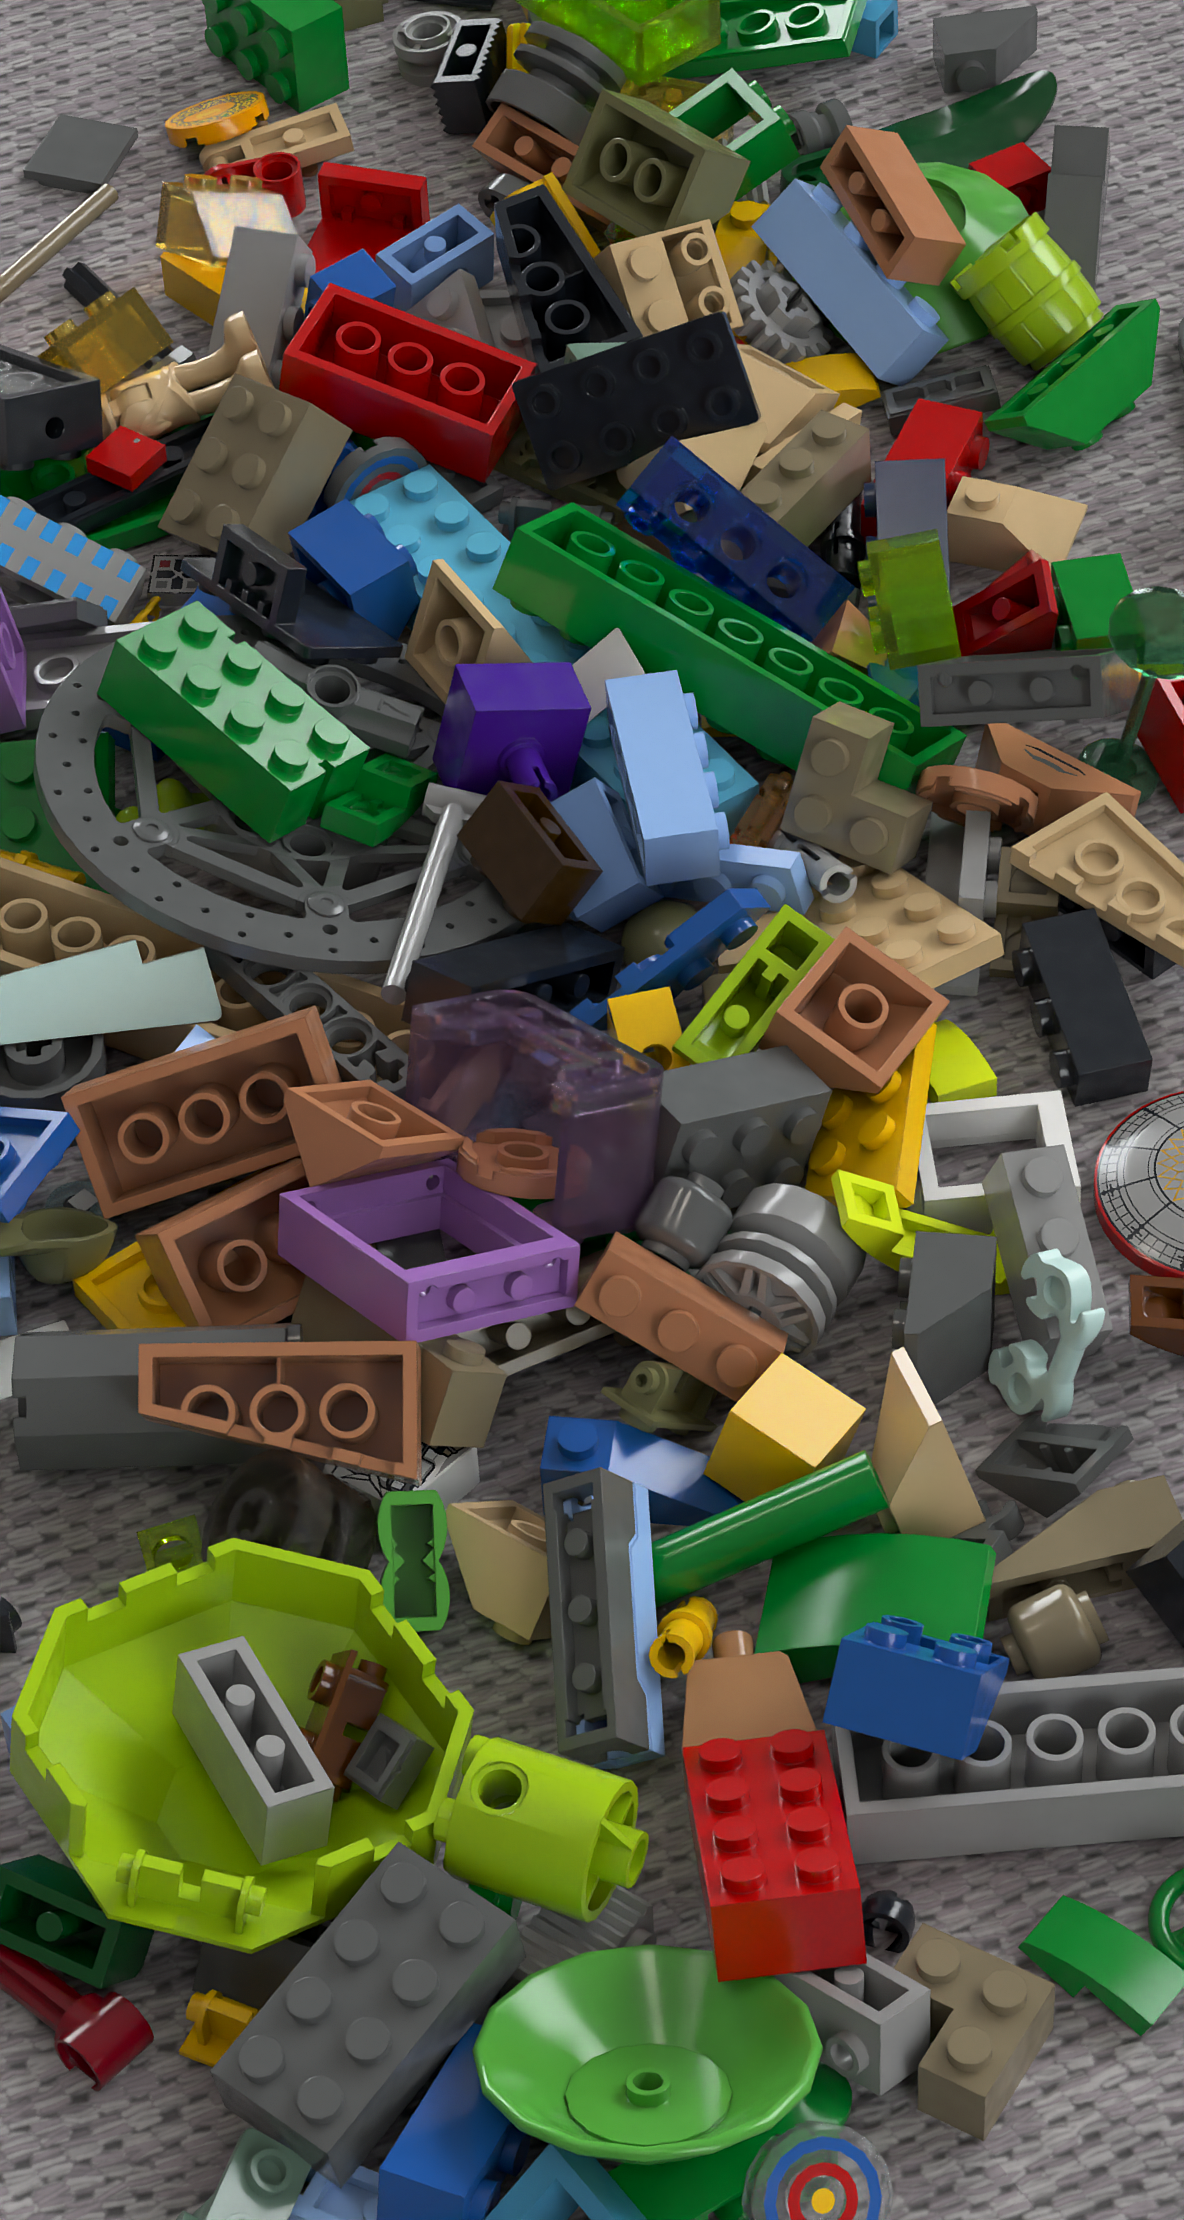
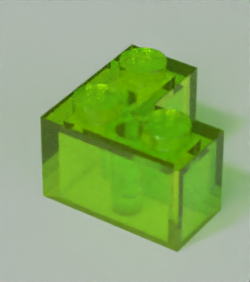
M938 529L867 542L869 560L857 563L864 597L875 595L877 606L868 607L869 626L875 655L887 653L890 670L961 657Z

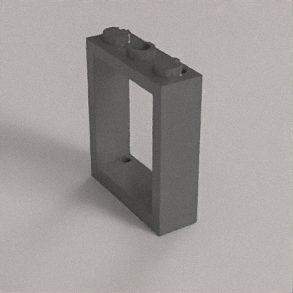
M1137 647L959 656L917 665L921 727L1105 718L1134 709L1140 700Z

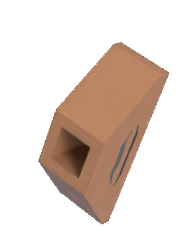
M1007 723L985 724L975 768L1010 778L1029 788L1038 797V809L1034 825L1022 831L1026 835L1030 836L1105 792L1109 793L1135 818L1141 791ZM1005 823V824H1007V825H1009V826H1011V827L1014 828V824H1015V823Z

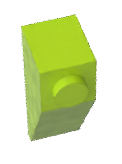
M784 904L676 1041L672 1051L692 1065L756 1052L776 1011L835 939L787 904Z

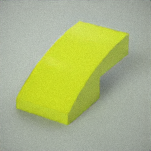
M947 1019L934 1022L937 1025L928 1090L930 1101L935 1103L997 1096V1077L971 1039L957 1025Z

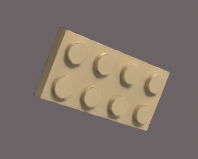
M841 855L838 860L851 867L853 870L851 874L857 877V888L854 894L844 902L831 903L811 887L814 900L805 915H802L834 939L847 926L933 989L1005 955L1000 932L903 868L888 874L844 855Z

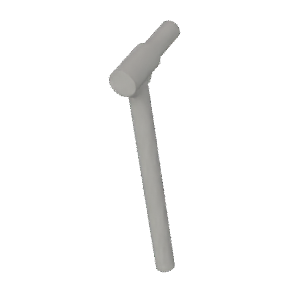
M429 782L422 815L427 816L437 825L381 990L383 1000L389 1004L399 1005L405 1001V982L411 971L412 961L419 959L458 840L456 835L487 795Z

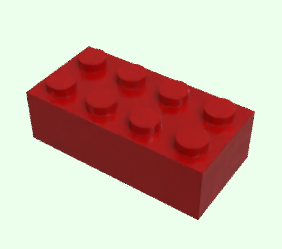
M329 283L283 353L279 391L312 403L352 429V431L374 440L385 436L401 437L413 445L424 456L425 460L485 483L523 421L512 384L519 379L534 375L536 363Z
M788 1729L769 1737L737 1741L729 1738H716L706 1741L702 1745L682 1747L690 1826L718 1982L867 1964L860 1884L825 1731L807 1732L800 1729Z

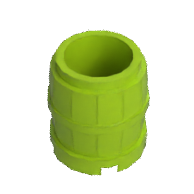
M1037 212L1027 216L985 250V253L975 261L976 264L972 265L969 263L949 282L962 300L969 299L975 311L989 328L987 331L993 339H998L1022 366L1029 364L1034 371L1044 367L1091 329L1104 315L1098 308L1101 301L1080 272L1081 267L1075 260H1071L1047 234L1049 227Z

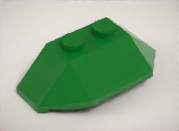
M1156 298L1120 304L1113 307L1104 315L1103 319L1062 352L1003 404L1000 409L987 418L984 423L988 430L1042 449H1057L1071 446L1074 451H1079L1097 443L1103 437L1101 430L1111 421L1129 414L1136 407L1134 401L1152 385L1160 306Z

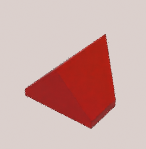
M1031 549L984 590L952 607L961 656L1011 654L1052 648L1058 609L1049 562Z

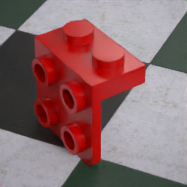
M324 162L317 174L322 218L307 245L315 257V273L361 249H364L376 262V254L429 222L427 177Z

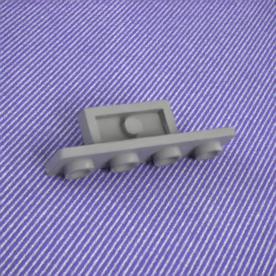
M966 810L965 827L944 820L932 812L925 884L983 922L984 918H996L998 881H988L987 877L988 874H999L1002 838L991 837V812ZM980 967L934 988V990L940 994L975 996L978 993Z

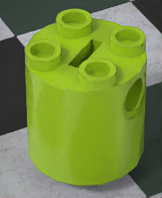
M478 1734L474 1735L463 1757L462 1775L464 1779L456 1799L447 1797L442 1802L434 1823V1840L446 1843L443 1859L444 1871L448 1872L454 1879L586 1923L597 1919L608 1904L616 1886L626 1889L633 1887L641 1873L647 1855L648 1833L635 1828L638 1812V1788L633 1780L500 1737L491 1739Z

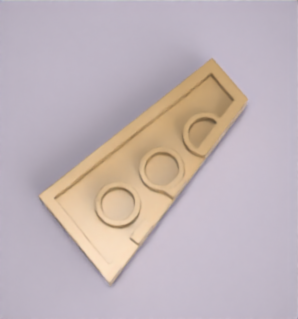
M1105 792L1011 847L1010 864L1083 908H1095L1098 917L1184 968V863L1109 793Z

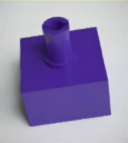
M571 662L456 664L432 757L443 785L483 795H488L497 781L540 788L550 803L568 793L592 709Z

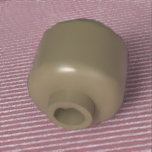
M1064 1584L1055 1585L1013 1605L1007 1617L1012 1632L1000 1638L1017 1676L1031 1671L1035 1679L1076 1676L1095 1667L1102 1658L1100 1645L1109 1641L1108 1635L1086 1590L1075 1594L1069 1586Z

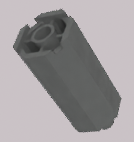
M283 1323L22 1332L20 1336L15 1337L11 1377L12 1398H18L19 1417L13 1418V1432L20 1471L271 1463L305 1460V1458L150 1422L138 1413L139 1344L303 1342L302 1324Z

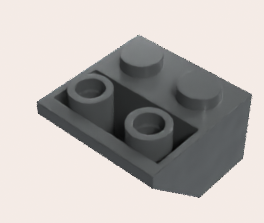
M916 1231L913 1258L901 1257L898 1297L908 1298V1301H900V1308L894 1309L892 1349L905 1348L934 1405L988 1371L995 1321L997 1237Z

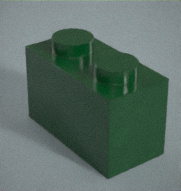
M37 1854L0 1864V1944L100 1989L137 1976L144 1965L155 1930L108 1919L77 1871L45 1856Z

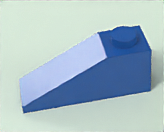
M549 1416L540 1465L543 1515H545L543 1484L598 1467L632 1481V1484L637 1483L648 1488L650 1523L690 1526L739 1505L744 1501L703 1474L710 1459L708 1455L616 1420Z

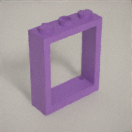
M449 1158L280 1193L278 1255L398 1341H417V1343L574 1307L577 1300L580 1244L509 1197L481 1190L465 1182L456 1172L457 1163ZM441 1229L476 1254L404 1270L368 1244Z

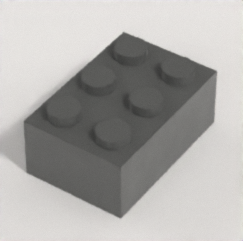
M787 1045L635 1077L601 1181L636 1218L660 1179L669 1176L686 1179L689 1172L700 1173L719 1184L724 1189L721 1200L724 1201L728 1208L740 1206L747 1195L756 1187L771 1183L799 1186L816 1135L821 1128L822 1119L832 1090Z

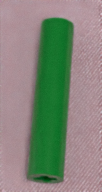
M866 1450L651 1542L656 1608L889 1508L890 1504L885 1490Z

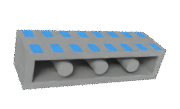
M0 495V586L3 594L23 605L78 597L107 610L108 626L125 624L142 595L147 568L139 565L132 555L116 548L109 550L88 539L80 529L71 524L56 523L36 513L27 502L19 498H6Z

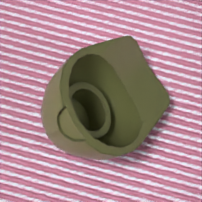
M52 1207L29 1211L13 1217L10 1223L0 1222V1257L19 1256L25 1270L37 1281L46 1284L73 1282V1279L88 1274L107 1258L115 1241L118 1226L115 1222L104 1219V1217L93 1212L77 1208Z

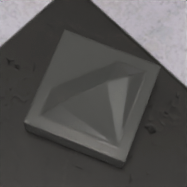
M380 1713L343 1775L380 1802L398 1810L433 1752L434 1747L397 1721Z

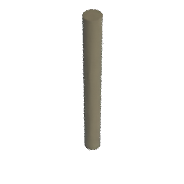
M103 184L0 275V303L118 200V193L113 186Z

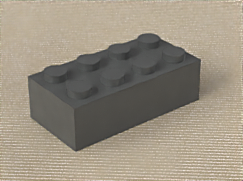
M398 1842L210 2070L224 2106L261 2133L296 2152L311 2165L312 2169L339 2188H342L526 1958L516 1919Z

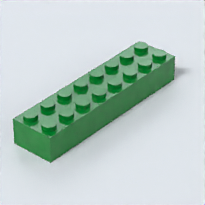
M574 502L516 528L492 588L510 599V604L517 611L529 616L540 617L558 628L559 634L564 639L577 645L588 646L592 649L615 628H619L645 674L677 670L683 694H694L697 712L706 717L707 723L712 728L722 733L735 734L755 746L756 752L762 758L776 764H785L796 772L813 716L839 701L895 723L878 780L915 795L921 771L929 766L954 765L967 737L966 734L952 726L921 727L919 706L828 654L826 651Z

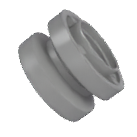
M445 11L424 12L404 20L395 28L392 34V41L395 53L398 56L400 73L406 81L419 87H431L456 23L461 20L457 15Z

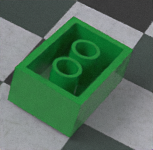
M202 0L205 6L207 24L204 35L210 51L216 57L225 56L232 61L246 80L255 79L267 88L269 95L276 103L282 104L285 102L300 114L350 89L342 6L334 0Z

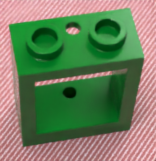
M733 68L669 112L672 116L712 139L747 115L757 123V125L726 146L751 161L734 201L739 200L800 157L790 137L797 130L785 110L780 105L772 109L771 101L759 83L753 80L747 84Z

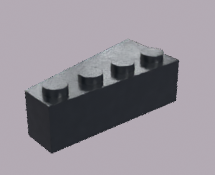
M544 184L494 203L496 247L526 358L528 361L536 363L535 374L563 365L568 344L630 342L643 337V334Z

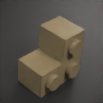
M840 701L813 716L780 830L888 874H892L914 859L919 849L933 801L878 780L895 723Z
M922 1923L894 1967L895 1970L931 1989L930 2043L932 2044L918 2065V2110L985 2141L1053 2030L1055 1984Z

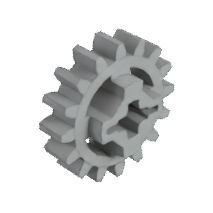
M752 260L746 267L742 266L730 279L744 326L736 329L734 332L738 336H747L745 341L750 346L765 352V354L776 360H780L783 364L825 355L830 350L831 346L828 342L834 337V333L826 327L830 322L823 312L819 311L817 305L799 283L791 279V274L785 267L780 272H777L769 260H766L761 266L755 260Z

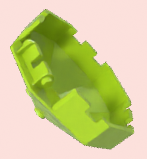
M230 1538L208 1547L207 1561L179 1573L171 1563H167L119 1582L118 1597L91 1608H88L84 1601L79 1598L54 1609L12 1713L9 1771L108 1919L253 1954L337 1917L398 1842L433 1865L436 1864L442 1842L433 1838L434 1823L442 1802L447 1797L453 1799L457 1797L463 1778V1757L471 1737L474 1709L459 1689L449 1693L436 1676L435 1667L437 1659L407 1619L399 1623L395 1621L383 1605L385 1590L370 1570L246 1540ZM244 1636L297 1726L305 1728L315 1703L309 1700L307 1695L317 1667L324 1659L330 1661L334 1653L353 1649L358 1652L352 1666L353 1668L358 1669L361 1659L380 1664L388 1669L384 1681L389 1684V1688L377 1716L382 1713L397 1721L434 1747V1750L398 1810L380 1802L356 1783L352 1782L350 1792H342L338 1804L332 1803L327 1846L261 1866L172 1713L178 1654ZM346 1724L342 1735L362 1743L368 1732Z

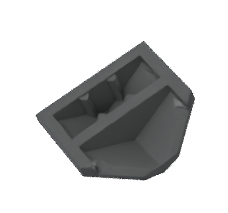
M1030 1415L975 1471L979 1479L1048 1518L1078 1497L1134 1438L1129 1427L1124 1425L1119 1427L1049 1423L1047 1425V1422L1042 1421L1041 1415Z

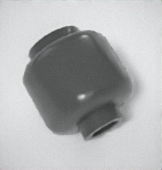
M689 1172L686 1179L673 1176L660 1179L635 1220L636 1235L642 1242L640 1246L684 1272H687L688 1269L699 1270L712 1254L717 1253L720 1241L727 1235L733 1223L731 1210L721 1200L724 1189L712 1179L697 1172Z

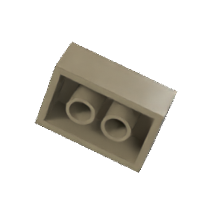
M235 373L169 502L158 528L193 549L216 558L223 524H244L284 553L290 555L292 546L288 532L307 521L352 429L310 402Z

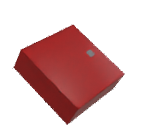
M121 425L86 456L87 471L132 492L167 461L165 444Z

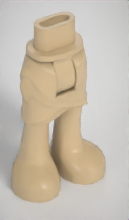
M244 312L235 313L224 321V344L211 355L180 365L174 361L156 371L126 381L110 390L111 401H109L106 394L101 395L103 441L120 425L155 440L176 428L201 421L202 415L215 413L235 373L274 388Z

